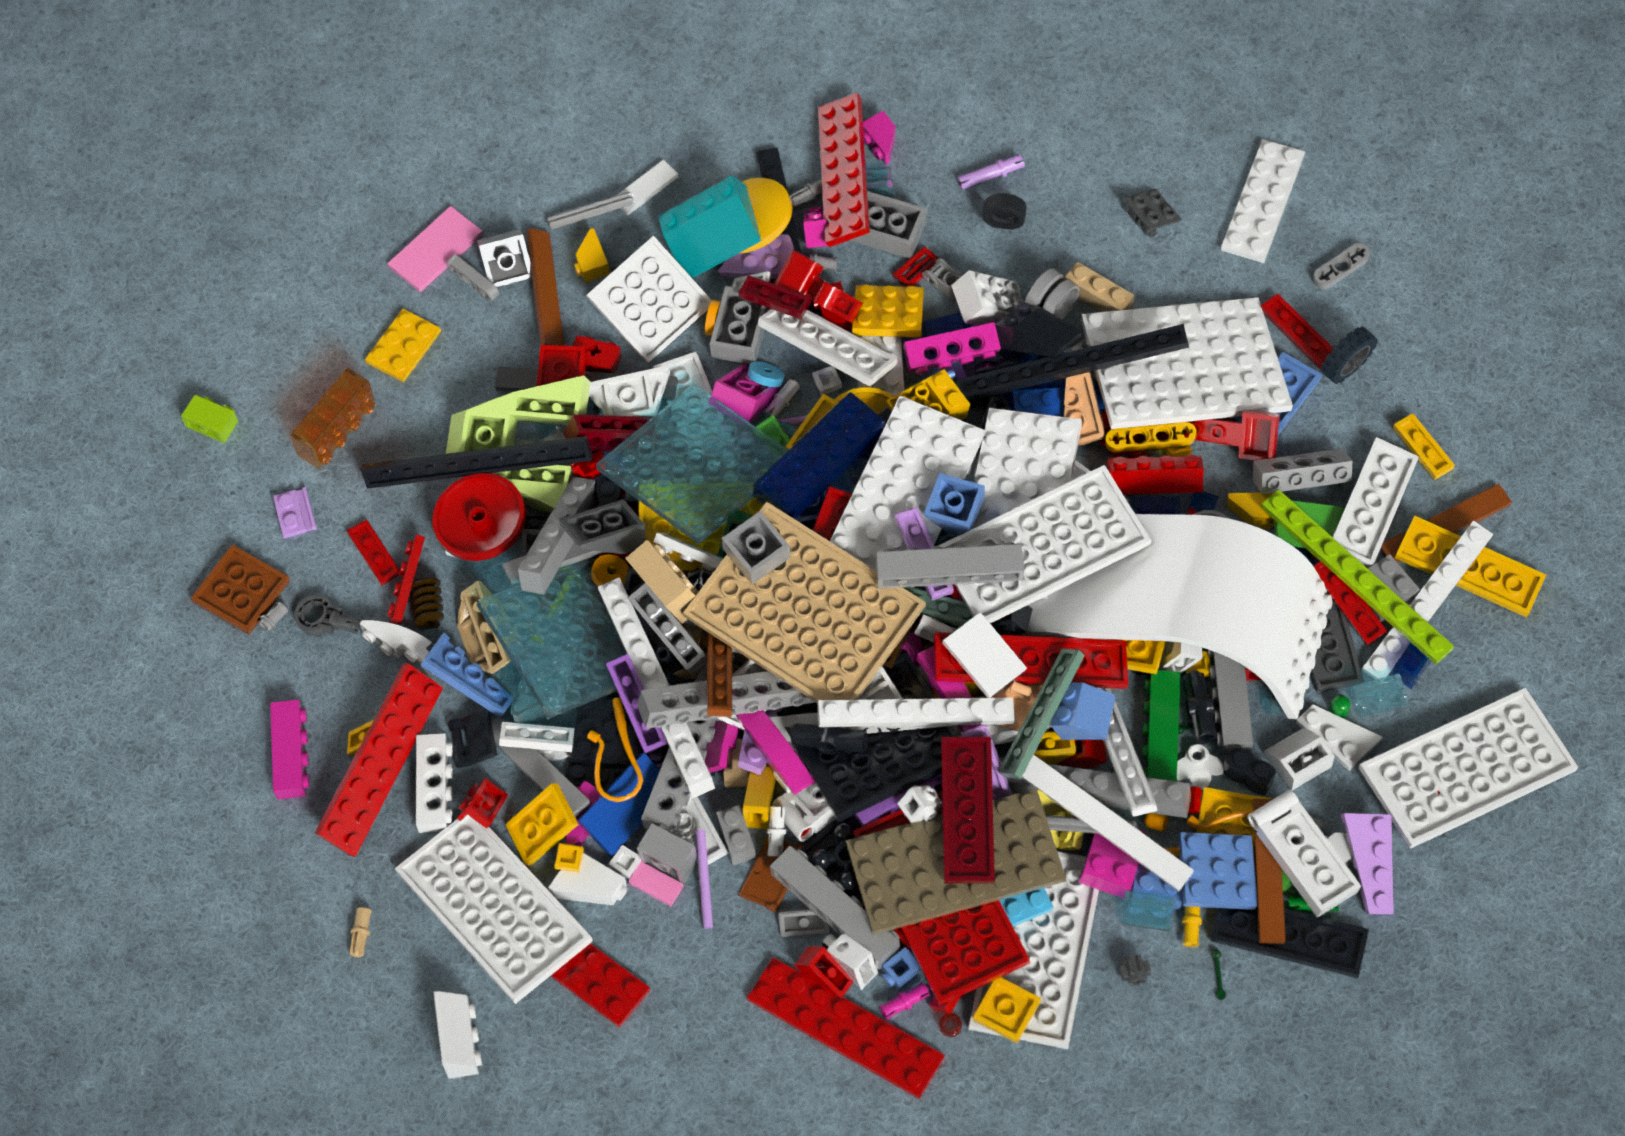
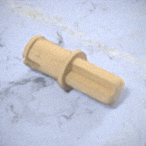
M363 907L356 908L354 927L350 930L352 939L349 954L356 958L363 957L367 936L370 935L368 928L372 911Z

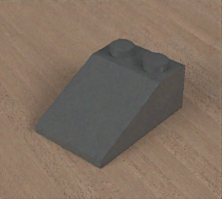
M624 499L559 520V524L577 546L583 550L626 554L635 551L645 542V524Z

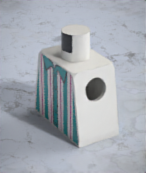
M829 934L823 940L822 946L827 949L854 981L853 984L860 990L878 974L872 953L846 934H842L838 939Z

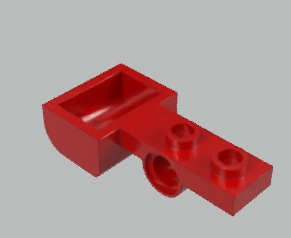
M792 250L774 284L811 297V300L853 323L863 302L820 278L819 275L824 266L800 252Z
M1246 410L1242 414V422L1233 421L1231 418L1187 421L1195 426V440L1239 446L1238 458L1256 461L1276 458L1280 417L1277 413ZM1185 430L1184 438H1188L1189 434Z

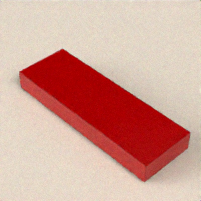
M367 519L347 530V534L381 586L399 576L398 566Z

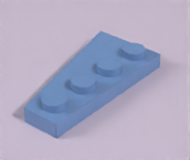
M443 633L420 666L499 718H502L514 698L493 678H487L483 674L482 668L476 662L472 664L464 656L465 652L459 646L455 648L448 641L450 637Z

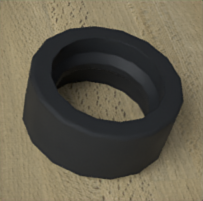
M1008 193L992 194L984 202L983 220L993 228L1018 229L1025 222L1027 206L1021 198Z

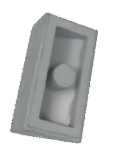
M808 907L778 911L781 937L830 933L829 925Z

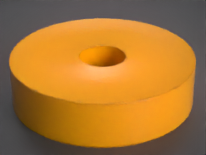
M712 300L709 305L705 322V335L712 336L721 301Z
M603 555L595 560L591 569V577L597 586L620 577L624 586L629 566L618 556Z

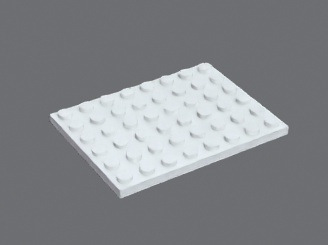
M1258 297L1081 314L1080 320L1088 347L1184 324L1189 348L1095 371L1111 429L1242 416L1246 410L1273 413L1292 410V401Z

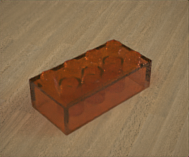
M346 368L290 434L298 457L317 469H320L323 464L327 465L330 462L333 452L345 444L349 433L357 430L361 419L365 414H370L375 407L376 402L367 379Z

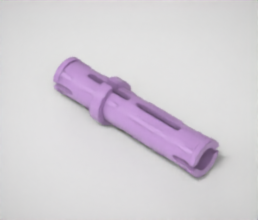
M1018 154L1003 161L999 159L995 164L958 176L957 179L958 182L968 180L960 184L961 189L964 190L1000 175L1001 177L1007 176L1008 172L1024 168L1025 164L1024 162L1015 164V162L1023 160L1021 154Z

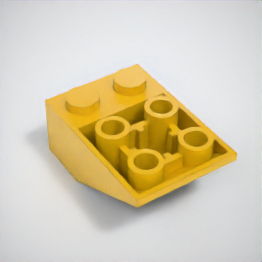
M945 369L886 400L892 411L899 396H903L961 421L967 418L970 403Z

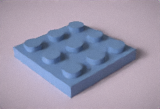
M1180 832L1178 835L1179 860L1194 870L1182 887L1183 906L1256 909L1258 907L1252 836Z

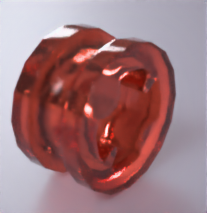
M955 1013L944 1014L939 1022L940 1032L950 1038L956 1037L960 1033L962 1028L960 1017ZM950 1020H954V1025L958 1026L957 1028L952 1027L951 1031L946 1029V1025L943 1026L944 1022L949 1023Z

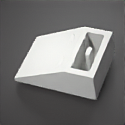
M969 270L951 285L964 323L979 326L993 322L997 324L1005 315L1016 309L1019 304L1024 303L1017 282Z

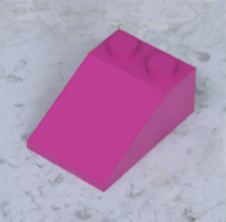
M747 364L740 365L715 382L708 406L715 408L716 412L732 416L737 422L742 424H750L756 420L774 398V394L781 388V386H763L751 380L747 375L749 369Z
M1093 833L1078 883L1126 899L1131 890L1139 862L1099 833Z

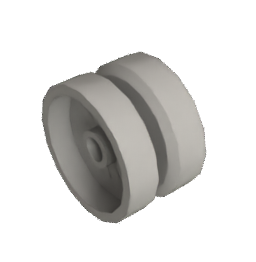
M1051 268L1037 279L1024 303L1040 306L1063 320L1075 305L1080 293V287L1070 279L1064 280V276Z

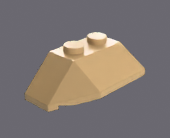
M476 581L461 592L460 600L462 601L458 613L457 628L469 661L472 664L476 662L483 671L494 674L511 662L518 645L503 605L481 581Z

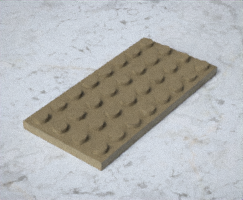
M1037 788L993 800L995 884H944L943 814L935 816L927 822L923 819L922 821L847 840L846 846L873 935L1066 882V876Z

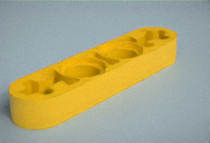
M1189 422L1117 428L1107 433L1105 445L1109 451L1116 453L1188 446L1195 440L1196 428ZM1182 430L1187 431L1189 434L1188 438H1184ZM1163 431L1168 434L1169 438L1166 441H1160L1156 438V434ZM1173 431H1175V435H1176V439H1174V440H1173ZM1135 434H1142L1146 440L1143 443H1136L1132 437ZM1126 435H1129V438H1128V443H1129V444H1126V440H1125ZM1113 437H1117L1120 440L1118 445L1112 441Z

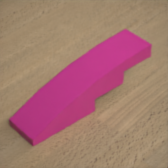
M934 646L917 653L916 660L928 674V683L941 699L972 698L963 682L935 681ZM956 725V726L960 729L961 733H963L964 731H967V730H970V729H973V728H976V727H979V726H982V725Z
M763 710L755 713L737 714L738 721L751 735L752 742L766 757L769 766L794 795L814 783L812 776L800 758Z
M721 720L716 721L714 725V738L711 743L708 742L707 754L704 761L709 773L726 768L728 751L736 749L738 731L742 729Z

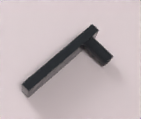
M645 581L626 591L628 597L645 584ZM633 606L665 675L669 676L684 668Z

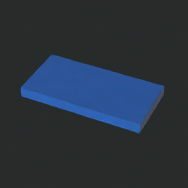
M641 753L636 759L642 772L643 783L641 789L634 797L626 801L615 802L600 796L577 820L609 856H612L643 824L641 818L660 772V769L645 753ZM632 764L613 782L605 793L610 796L621 797L635 789L638 777ZM673 783L670 785V787H676Z

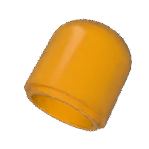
M1146 813L1144 824L1149 829L1163 832L1167 827L1169 816Z

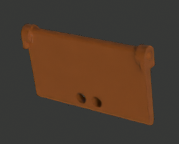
M768 834L738 896L777 913L787 888L771 875L770 865L779 856H767ZM783 840V852L789 846L793 847L796 851L804 847V845L799 843L793 844Z

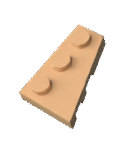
M1091 373L1067 377L1064 417L1082 420L1078 446L1105 439L1106 433Z

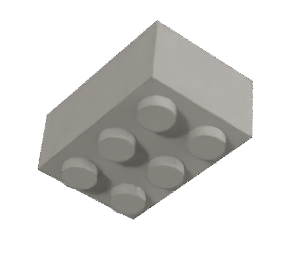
M867 191L870 233L849 241L910 259L926 225V208Z
M725 286L710 341L711 358L744 364L757 362L765 329L758 326V320L770 308L740 298V288Z

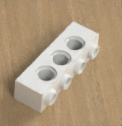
M445 733L416 735V826L419 833L441 832L448 827V824L453 823L452 809H448V801L453 800L452 786L448 787V779L453 778L452 764H448V756L453 755L452 742H448ZM432 759H440L438 763L430 764V761ZM440 781L437 786H430L431 782ZM433 803H440V806L436 809L429 808Z

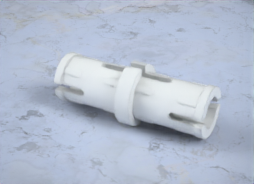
M770 806L769 828H767V834H769L767 856H780L783 853L784 834H786V829H784L785 807Z

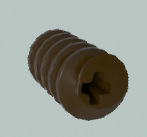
M419 578L412 583L411 591L413 593V608L415 610V626L418 629L438 628L440 626L439 622L444 619V614L441 613L443 605L440 604L443 599L439 596L442 593L441 588H439L441 582L437 578Z

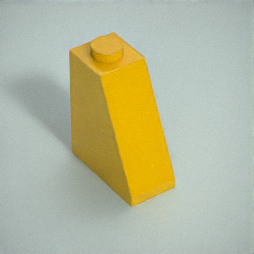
M766 764L761 775L753 772L749 774L743 805V815L747 828L766 830L769 828L770 806L774 799L776 778L774 777V770L768 764Z

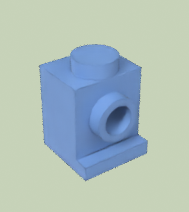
M905 947L882 965V971L884 972L882 978L888 986L892 987L895 985L899 989L914 976L918 975L921 972V968L914 956ZM899 968L903 969L905 972L901 976H898L895 973V971Z

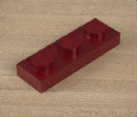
M750 275L747 276L739 290V297L801 320L811 303V297Z

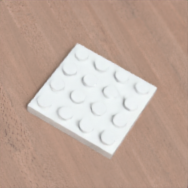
M654 236L586 295L589 301L647 364L708 310L712 301Z

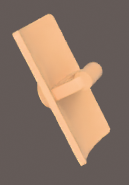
M1014 681L993 695L992 698H1013L1014 723L998 725L1019 732L1042 686L1024 685Z

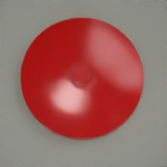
M490 473L472 474L451 484L439 497L432 517L434 533L441 546L448 553L459 559L467 561L491 559L504 553L517 541L525 526L526 507L518 489L506 478Z

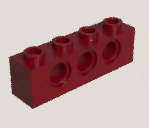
M577 414L572 415L563 433L565 439L587 436L591 451L653 453L663 435L656 417Z

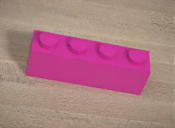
M299 700L270 703L273 792L277 800L305 797L306 788H310L309 774H305V766H309L308 752H304V744H308V733L303 728V722H307V710L302 708Z

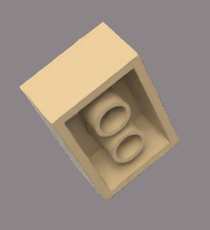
M646 540L625 559L665 607L683 624L687 620L683 616V612L699 591L690 583L684 573L658 544L653 546Z

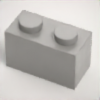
M740 805L716 812L718 825L732 865L755 859V848Z

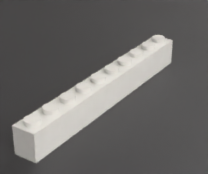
M620 577L598 586L602 601L626 653L630 656L644 690L669 686L632 603L628 600V595ZM687 723L661 727L692 798L715 789L711 775Z

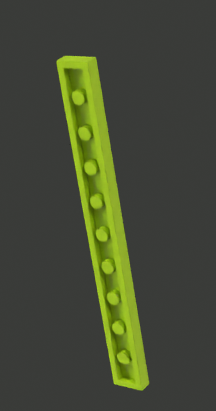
M1279 489L1262 503L1261 508L1435 665L1453 650V644Z

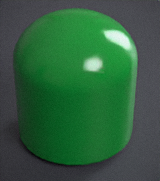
M1337 695L1331 701L1330 712L1341 718L1346 717L1350 710V700L1344 695Z

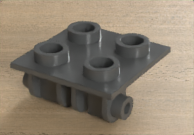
M1157 189L1124 197L1126 202L1124 204L1125 211L1133 218L1134 222L1138 221L1137 225L1139 227L1142 225L1141 229L1145 232V235L1151 238L1157 235V228L1182 220Z

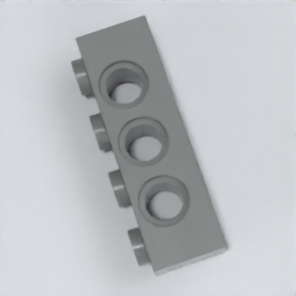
M1343 448L1253 461V482L1261 494L1275 493L1278 489L1282 492L1352 482L1353 461Z
M646 583L628 597V600L691 675L707 663V654Z

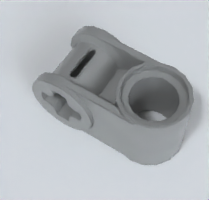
M938 258L934 266L922 272V276L933 288L939 290L947 298L955 300L956 297L951 285L962 275L945 260Z

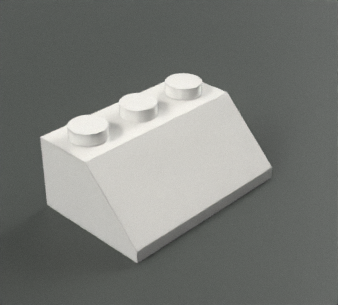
M440 991L434 992L442 1064L448 1078L479 1074L478 1066L482 1065L480 1050L476 1051L475 1042H479L477 1027H473L472 1018H476L474 1003L469 1002L467 995Z

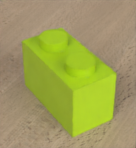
M194 395L181 415L185 427L222 443L226 442L238 423L235 411L231 407L218 405L206 396L202 398Z

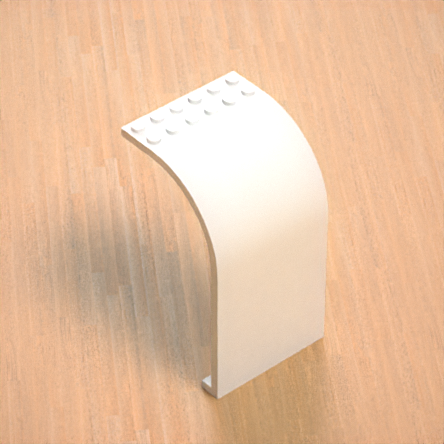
M1135 514L1150 537L1151 545L1049 594L1048 599H1039L1029 604L1033 610L1027 632L1017 635L1172 641L1206 648L1229 657L1254 672L1273 692L1288 719H1297L1299 711L1303 708L1305 690L1309 687L1311 669L1315 666V655L1317 649L1321 646L1322 630L1327 625L1326 614H1328V610L1332 607V596L1328 593L1324 582L1313 565L1302 553L1286 541L1263 529L1233 519L1209 515Z

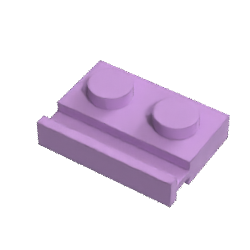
M306 487L299 491L292 490L273 496L284 538L317 530Z

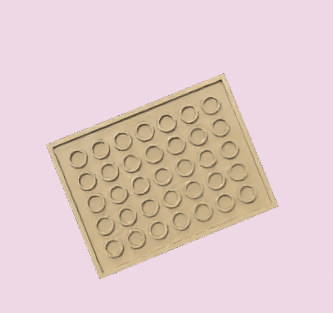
M766 502L760 511L790 546L791 557L752 585L731 558L726 555L685 609L683 616L817 703L818 700H858L925 608L926 602L903 587L878 589L876 570Z

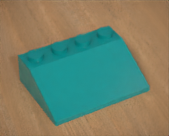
M733 175L658 216L663 236L675 260L692 279L762 241L747 187Z

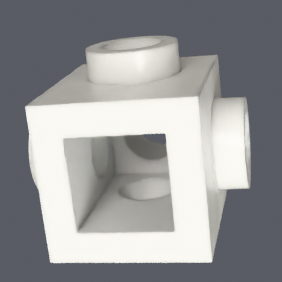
M915 785L906 792L905 796L897 804L910 822L913 823L923 819L926 822L932 820L938 814L937 810L943 803L939 799L937 792L930 785L919 787Z

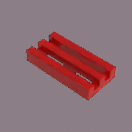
M924 246L893 273V277L906 287L914 286L923 278L922 272L929 270L936 264L935 261L938 257ZM925 254L927 255V257L920 263H918L916 266H914L908 274H906L904 277L902 276V274L907 269H909L915 262H917L922 256H924Z

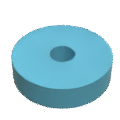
M752 362L747 372L751 380L767 387H780L785 377V373L780 368L765 362Z

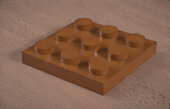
M231 545L190 599L192 603L250 635L260 621V616L266 614L290 582L289 576L238 547Z

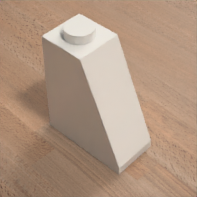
M583 853L580 872L560 870L548 889L557 899L614 905L616 900L620 901L625 896L627 885L625 877Z

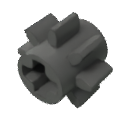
M1140 955L1125 958L1123 960L1124 965H1121L1119 970L1122 981L1128 980L1130 986H1137L1147 982V976L1151 975L1149 961H1142Z

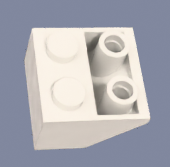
M1305 727L1264 751L1266 757L1291 791L1330 769L1335 757L1321 736Z

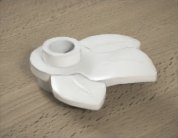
M1200 744L1190 746L1186 750L1185 757L1177 763V781L1190 779L1193 786L1202 789V791L1204 787L1208 788L1212 775L1218 776L1223 774V765L1220 759L1210 755L1208 749ZM1200 754L1202 758L1200 760H1195L1193 758V755Z

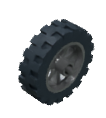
M1364 326L1348 333L1347 337L1342 338L1339 341L1340 343L1337 346L1335 345L1332 352L1325 358L1326 361L1323 362L1321 371L1333 383H1342L1346 378L1350 377L1352 373L1364 365L1367 361L1366 359L1372 355V351L1376 348L1377 338Z

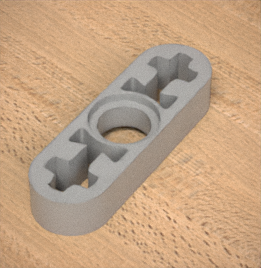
M1362 243L1354 244L1319 267L1314 273L1313 282L1315 286L1320 289H1328L1366 264L1370 255L1369 248ZM1355 252H1363V257L1357 256L1354 258ZM1337 263H1344L1348 268L1340 271L1335 265ZM1320 275H1322L1323 277L1329 275L1328 281H1326L1325 279L1320 280Z
M453 255L446 261L447 268L466 284H471L473 286L472 289L488 302L492 303L500 295L494 284L459 256Z

